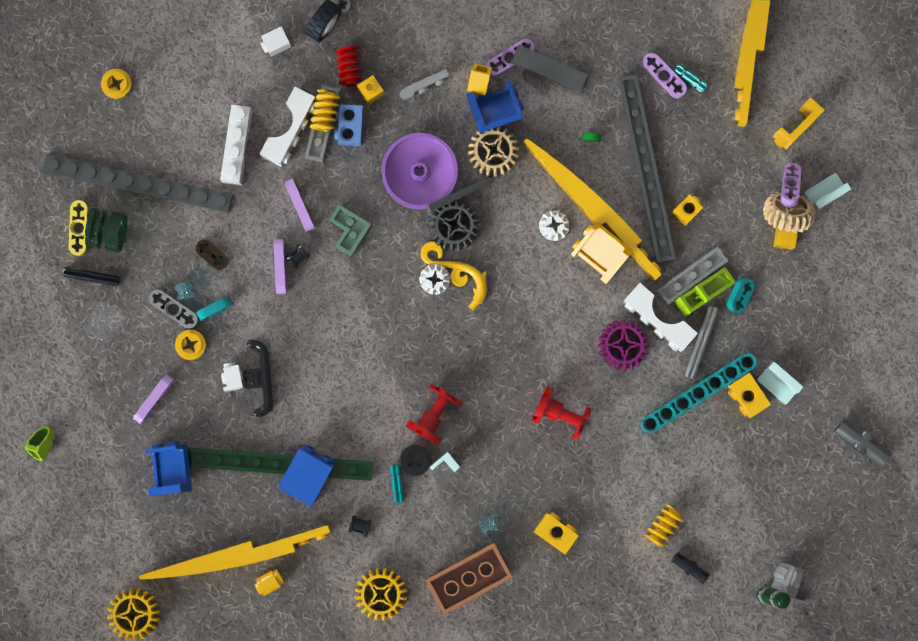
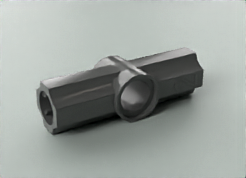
M843 419L834 431L842 439L850 443L853 449H858L857 452L868 456L880 466H883L892 454L876 442L872 435L858 429L846 419Z

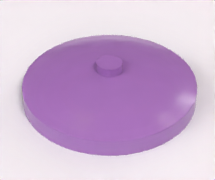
M413 133L401 137L389 147L383 158L381 174L385 189L397 203L410 209L423 210L427 209V205L452 193L457 182L458 166L453 151L443 140L431 134Z

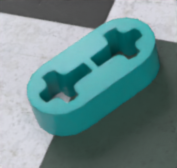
M740 278L735 283L727 300V308L730 311L741 313L745 310L755 288L754 282L751 279Z
M228 296L204 307L196 313L202 322L229 309L233 304Z

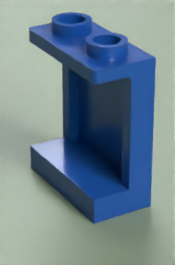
M510 80L506 81L507 88L479 98H475L473 92L466 94L479 133L523 118L521 110H524L521 99L517 100L516 97L519 96L515 85H511Z
M179 442L167 443L168 447H164L163 444L152 445V449L145 450V454H152L155 488H148L149 496L192 491L187 445H179Z
M302 445L295 454L278 488L312 507L336 463L333 462L330 456L321 455L316 452L314 447Z

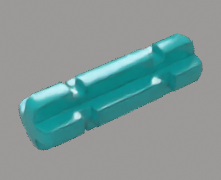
M678 64L674 69V73L677 76H682L684 81L693 87L696 86V89L703 93L708 87V83L704 80H699L700 77L690 70H685L686 67Z
M400 465L390 466V472L392 474V489L395 494L393 495L394 502H404L402 476H400L401 467Z

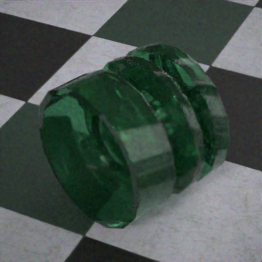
M93 207L85 227L86 247L93 248L95 245L96 249H100L105 241V249L107 251L120 253L127 232V214L113 211L108 219L107 210L103 209L100 212V209Z

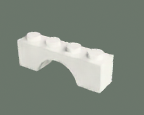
M294 87L286 102L293 115L292 125L284 135L268 137L260 152L261 157L280 167L284 163H288L291 157L289 152L292 146H297L300 140L298 136L300 131H304L309 122L307 120L310 113L313 114V110L316 109L314 106L316 102L315 96Z
M231 105L220 178L223 183L242 186L245 167V147L253 112L251 107Z
M639 283L623 301L626 304L624 307L632 314L636 312L640 316L639 320L644 325H651L655 329L653 332L662 339L664 337L668 340V346L674 351H683L698 333L684 321L677 324H667L660 321L655 316L652 308L654 294Z

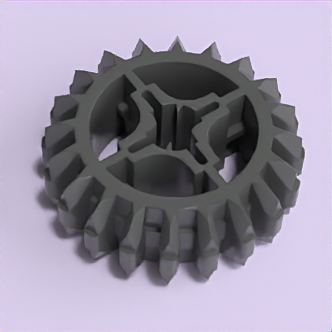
M455 200V206H451V203H449L448 207H441V211L439 209L434 210L438 215L431 214L430 217L435 221H429L428 223L430 226H434V228L429 229V233H436L431 237L432 240L439 238L436 245L439 246L443 242V250H446L447 245H449L450 252H453L454 246H457V250L461 251L460 245L462 244L467 249V241L470 244L474 243L471 236L474 238L478 237V234L473 231L480 230L479 226H474V224L480 222L479 219H473L477 213H469L472 210L471 206L464 209L466 206L465 202L462 203L461 207L458 206V200ZM458 211L452 219L442 218L448 212ZM463 214L470 222V229H467L460 222ZM457 220V226L460 228H455L451 233V225L449 224ZM439 223L448 229L446 238L439 232ZM456 233L466 234L461 240L451 241Z

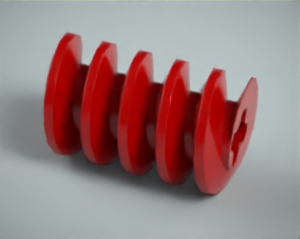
M357 45L345 46L336 51V55L339 56L337 62L340 64L337 68L340 71L338 77L342 78L339 80V85L357 87L360 84L357 80L361 79L362 76L357 75V72L362 71V69L356 67V65L361 63V61L355 60L356 57L360 56V53L355 52V50L360 48Z

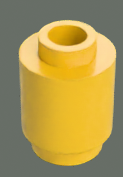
M278 569L258 577L256 579L257 583L254 586L259 594L263 593L266 596L280 588L281 584L285 582Z

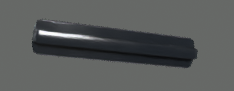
M65 267L63 271V276L67 278L111 286H119L120 277L116 275Z

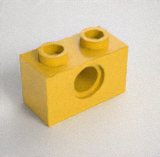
M750 372L728 385L730 389L728 390L729 395L733 400L737 399L741 405L739 410L744 416L752 418L771 405ZM745 391H749L752 394L750 402L745 401L743 398Z
M553 512L550 515L546 513L533 532L566 555L579 536L575 533L577 529L570 524L565 526L560 523L561 518ZM556 526L562 529V535L558 538L553 537L551 533L552 529Z

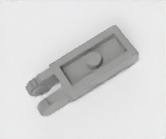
M444 69L405 87V89L401 90L399 96L401 100L408 101V99L413 98L416 92L423 94L429 91V86L436 84L438 87L445 84L449 74Z

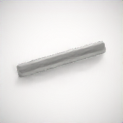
M708 307L685 373L687 378L695 379L719 311L716 307Z

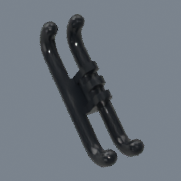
M249 340L247 346L259 350L261 368L244 370L245 374L252 373L253 376L245 377V382L253 381V384L246 385V389L263 388L264 405L253 411L254 416L263 417L270 413L273 407L269 353L267 347L262 342Z

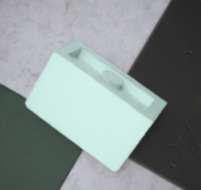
M834 173L806 190L804 194L814 204V209L818 211L850 191L851 188L848 183L843 184L837 173Z
M775 362L770 363L757 379L762 386L783 404H787L803 388L800 383Z
M448 452L430 466L434 470L445 461L454 472L460 468Z

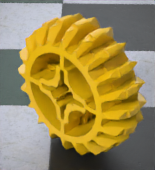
M376 568L375 575L372 570H369L370 577L368 578L363 574L362 578L365 582L360 580L357 582L362 588H355L356 592H361V595L355 596V599H361L362 601L357 604V607L364 605L365 608L361 612L370 611L367 615L368 618L372 616V613L376 614V621L379 615H382V620L385 621L386 614L392 619V611L394 610L396 614H399L400 611L396 607L404 608L405 606L400 602V600H407V597L401 596V593H406L407 589L400 588L405 585V582L398 583L397 581L401 576L398 575L394 579L392 576L395 571L393 570L390 572V575L386 574L387 568H384L383 574H380V569ZM385 578L390 582L380 587L372 580ZM367 585L371 587L374 593L373 598L368 603L365 598ZM393 586L397 590L395 603L388 596V592ZM388 587L384 594L386 598L373 601L378 594V589L381 591ZM377 602H383L389 608L386 610H376L372 606Z
M134 588L129 589V594L126 590H122L123 597L120 594H116L115 597L118 601H110L115 607H108L107 609L113 612V614L107 615L108 619L113 618V622H110L109 626H116L113 629L114 633L119 630L121 631L119 633L120 638L126 634V640H130L131 636H133V640L137 641L138 634L141 639L146 638L145 632L148 635L152 634L149 627L157 628L153 621H160L159 617H154L155 614L160 613V610H154V607L159 604L158 602L151 603L155 598L154 596L146 598L149 594L148 591L141 595V588L137 589L136 594ZM129 599L130 603L128 604L127 611L119 613L122 603ZM136 599L141 600L148 610L140 609ZM133 609L135 610V612L137 611V613H143L136 616L134 619H132L130 615H126L132 612ZM149 616L146 625L138 630L139 619ZM120 619L128 620L132 630L126 628Z

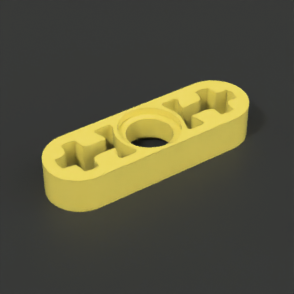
M81 200L74 201L70 206L69 250L75 256L84 255L88 248L89 207ZM80 204L84 208V211L80 212V217L84 218V221L81 219L74 220V217L78 218V212L75 211V208H78ZM77 223L84 225L82 233H75L74 226ZM73 236H84V239L79 238V243L83 246V249H79V252L73 248L77 245V239H73Z

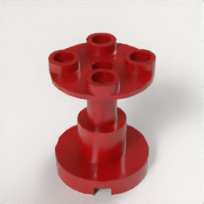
M431 383L428 389L439 395L429 413L424 412L418 424L409 420L405 427L438 446L442 439L434 433L441 423L439 417L448 402L460 408L464 402Z
M546 386L531 421L538 424L542 415L554 421H557L559 418L576 426L572 440L574 438L579 439L583 431L581 424L583 421L587 422L591 413L589 404L586 405L580 416L563 408V403L552 399L551 395L554 389Z

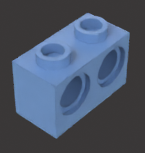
M340 104V110H336V121H339L338 129L335 128L334 139L338 140V145H362L364 110L362 105ZM352 112L355 116L352 120H346L344 118L345 114ZM346 131L354 133L350 139H345L343 134Z

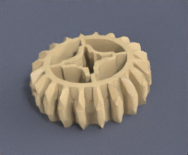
M501 126L497 127V131L490 129V131H485L483 134L477 131L476 135L478 138L471 137V141L475 144L470 143L468 145L470 149H474L468 151V155L474 156L469 159L470 163L476 162L473 168L477 169L480 166V174L484 172V169L487 170L486 176L488 177L490 176V171H494V177H497V171L499 170L501 175H504V168L507 171H511V167L508 164L515 166L516 162L513 159H518L519 157L518 154L513 153L519 151V147H513L517 144V140L510 141L514 135L511 133L506 136L508 132L506 128L503 132H500ZM488 137H498L493 143L483 142ZM503 140L508 145L509 156L505 155L500 149ZM497 145L498 154L494 153V155L490 156V148L493 149ZM478 146L482 147L487 153L484 162L478 155ZM494 159L504 161L499 165H489Z
M780 192L770 194V197L765 201L763 208L764 219L768 221L769 225H773V228H779L780 231L785 230L787 233L790 231L795 234L797 231L803 233L814 222L816 209H814V204L811 203V200L805 199V196L799 195L797 206L792 208L781 204Z

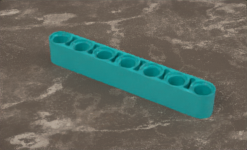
M750 353L741 355L645 416L641 420L642 430L646 433L657 431L756 367V357ZM744 357L751 360L749 368L744 367L742 364ZM727 368L734 369L735 376L733 378L727 376ZM712 378H716L719 381L717 388H713L710 385ZM696 388H700L703 391L701 399L694 396ZM680 398L685 399L687 402L685 409L678 407V400ZM663 409H669L671 412L669 419L662 417L661 412ZM647 419H652L655 423L652 430L647 429L645 426Z

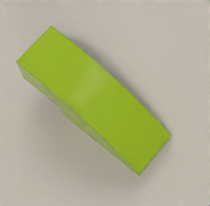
M724 267L674 302L684 317H686L736 282L726 267Z

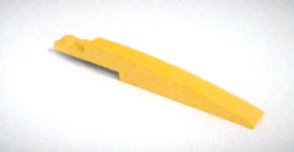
M752 0L743 33L734 88L741 89L737 94V102H740L739 109H736L734 120H737V126L745 127L748 121L756 54H762L764 51L770 0Z
M524 140V146L594 225L597 222L602 226L605 225L613 235L633 250L630 255L653 281L657 280L662 275L660 267L655 262L651 263L647 258L648 254L642 247L640 249L637 247L642 240L624 220L565 166L530 140Z
M323 526L256 548L252 540L140 575L139 578L155 579L193 575L272 559L296 552L295 543H298V546L308 544L309 539L316 537L317 541L327 538V533L331 532L330 526Z

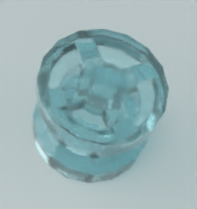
M185 282L174 286L175 291L178 293L177 301H185L196 297L195 292L192 290L193 282Z
M492 514L488 515L484 520H477L485 538L492 532H499Z

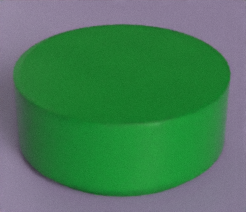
M583 132L582 139L583 141L600 142L602 134Z

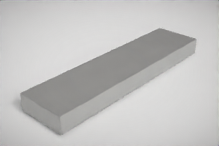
M324 85L321 87V90L330 91L340 96V89ZM311 129L305 159L320 163L324 162L331 129L328 132Z
M716 246L656 291L668 306L729 260L719 246Z

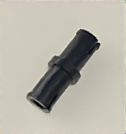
M680 552L674 555V559L671 562L682 568L685 574H690L702 584L708 580L710 574L697 566L694 560L690 561Z

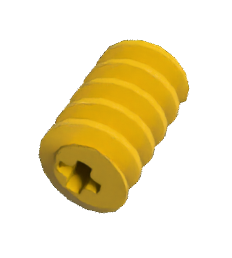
M317 90L320 94L316 95V99L320 102H315L314 104L318 109L313 110V114L317 117L311 118V121L315 124L310 125V128L328 132L329 129H334L330 122L336 121V119L331 117V115L337 114L333 107H339V104L335 103L334 100H338L341 97L330 91Z
M666 504L668 511L661 510L664 517H656L659 523H651L654 529H647L650 535L643 534L654 544L665 547L663 540L670 541L667 534H675L672 527L679 529L676 522H684L681 514L668 504Z

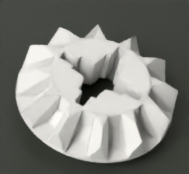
M551 210L545 213L539 222L541 234L551 241H558L564 238L570 227L568 218L560 211ZM552 218H554L556 223L560 224L557 227V233L553 228L547 227L552 224Z
M438 264L425 267L419 277L423 290L432 295L443 293L450 284L448 271ZM435 271H437V278L443 281L436 282L433 288L432 281H429L427 277H433Z

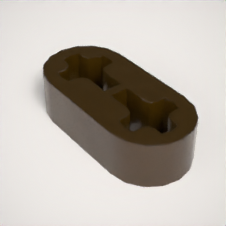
M200 240L196 244L198 255L213 268L222 270L227 266V257L211 242ZM202 244L204 246L209 245L208 249L212 252L210 255L206 252L201 253L202 249L200 246ZM213 255L217 256L218 258L222 256V261L224 263L222 265L218 264L216 266V261L212 258Z

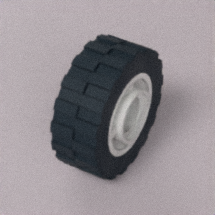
M331 0L323 2L308 23L305 34L320 43L338 21L342 8Z

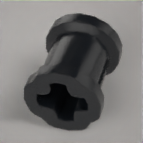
M299 244L296 245L297 248L289 256H285L296 269L306 257H310Z
M353 515L348 532L354 531L367 537L371 521L361 520Z

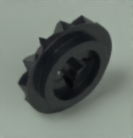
M411 445L402 452L400 464L407 474L419 476L429 469L431 457L424 447ZM409 454H412L415 457H417L418 455L420 456L422 454L423 456H421V459L419 460L420 465L422 467H420L419 465L417 466V464L411 465L409 467V464H411L410 462L412 461L411 456Z

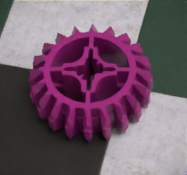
M622 319L620 326L616 320L614 321V328L611 324L607 325L609 332L605 329L602 330V333L606 336H599L598 339L604 341V343L598 344L597 347L604 348V350L599 352V355L606 354L602 361L605 362L609 359L608 367L615 363V370H618L620 365H622V371H626V365H628L630 370H633L632 363L639 367L640 362L638 359L641 361L646 360L642 354L647 355L649 353L648 350L644 349V347L650 346L649 343H644V340H647L649 337L641 336L645 332L644 329L639 332L637 331L640 326L638 323L633 328L631 327L633 324L632 320L628 322V325H625V319ZM620 330L619 341L608 343L612 333ZM626 330L632 332L637 337L638 342L630 341ZM623 336H624L625 344L632 345V346L626 347V348H625V349H626L625 351L623 350L622 347L614 346V345H618L619 343H620V344L622 343L621 340H623ZM609 348L618 350L621 360L614 358ZM639 348L637 355L627 361L629 349Z

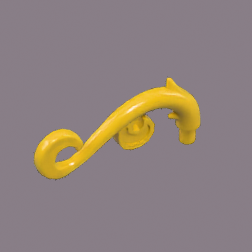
M435 241L425 243L421 249L422 260L429 265L438 264L444 268H452L453 271L451 272L450 279L455 286H465L468 281L467 275L464 277L460 276L461 272H466L473 277L477 289L473 288V301L468 307L475 311L479 304L482 305L487 295V272L484 271L481 274L475 267L463 262L432 261L428 257V253L431 250H435L438 252V258L441 259L443 256L442 246H437Z

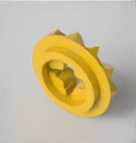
M122 69L107 71L101 80L103 92L108 97L114 99L125 97L130 92L132 85L130 76ZM113 77L118 82L122 81V83L119 84L121 90L117 89L116 87L112 88V85H114Z
M185 330L178 335L175 341V349L180 357L186 360H195L204 354L206 342L200 332ZM187 338H188L191 342H194V341L196 342V341H198V342L194 345V348H195L194 350H195V352H194L193 350H191L190 348H188V349H183V348H185V347L188 345V342H187L188 340H187Z

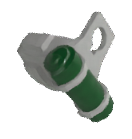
M780 563L774 572V581L771 587L759 589L758 593H756L757 599L763 604L781 609L788 607L790 600L809 606V602L795 598L800 587L804 569L791 564Z

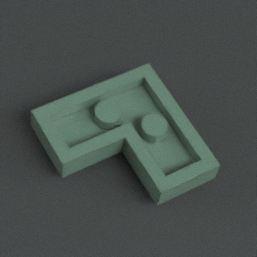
M340 204L329 219L331 223L344 230L335 248L352 257L372 225Z

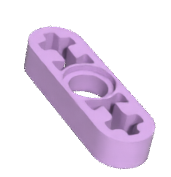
M523 39L490 59L486 66L491 67V64L494 66L499 64V58H501L503 65L506 66L505 68L502 65L498 66L497 72L492 70L490 77H497L515 66V64L505 61L504 57L506 54L511 53L514 55V49L518 45L523 46V44L526 46L530 45L529 49L534 51V43L529 39Z
M655 53L647 54L642 61L644 69L673 98L683 97L687 90L686 84ZM648 58L650 60L654 58L656 60L654 64L657 67H659V65L662 66L658 69L656 74L653 72L656 68L653 65H647ZM661 71L669 73L670 78L667 81L660 79L659 73ZM674 78L675 81L673 82V84H674L675 86H677V87L680 85V86L682 87V88H681V92H682V93H680V92L675 93V92H674V89H675L674 86L671 84V85L668 87L667 84H669V83L672 81V79Z
M796 163L786 164L783 172L780 201L783 206L788 208L797 206L799 200L802 169ZM788 183H792V184H794V185H796V186H795V187H790V186H788L787 184H788Z
M293 178L285 181L284 184L305 231L308 232L314 229V225Z
M284 238L274 239L276 294H286Z
M166 374L136 412L133 419L139 424H143L157 406V401L163 398L175 380Z

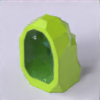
M45 426L35 431L25 445L26 451L33 458L43 461L52 449L55 431Z

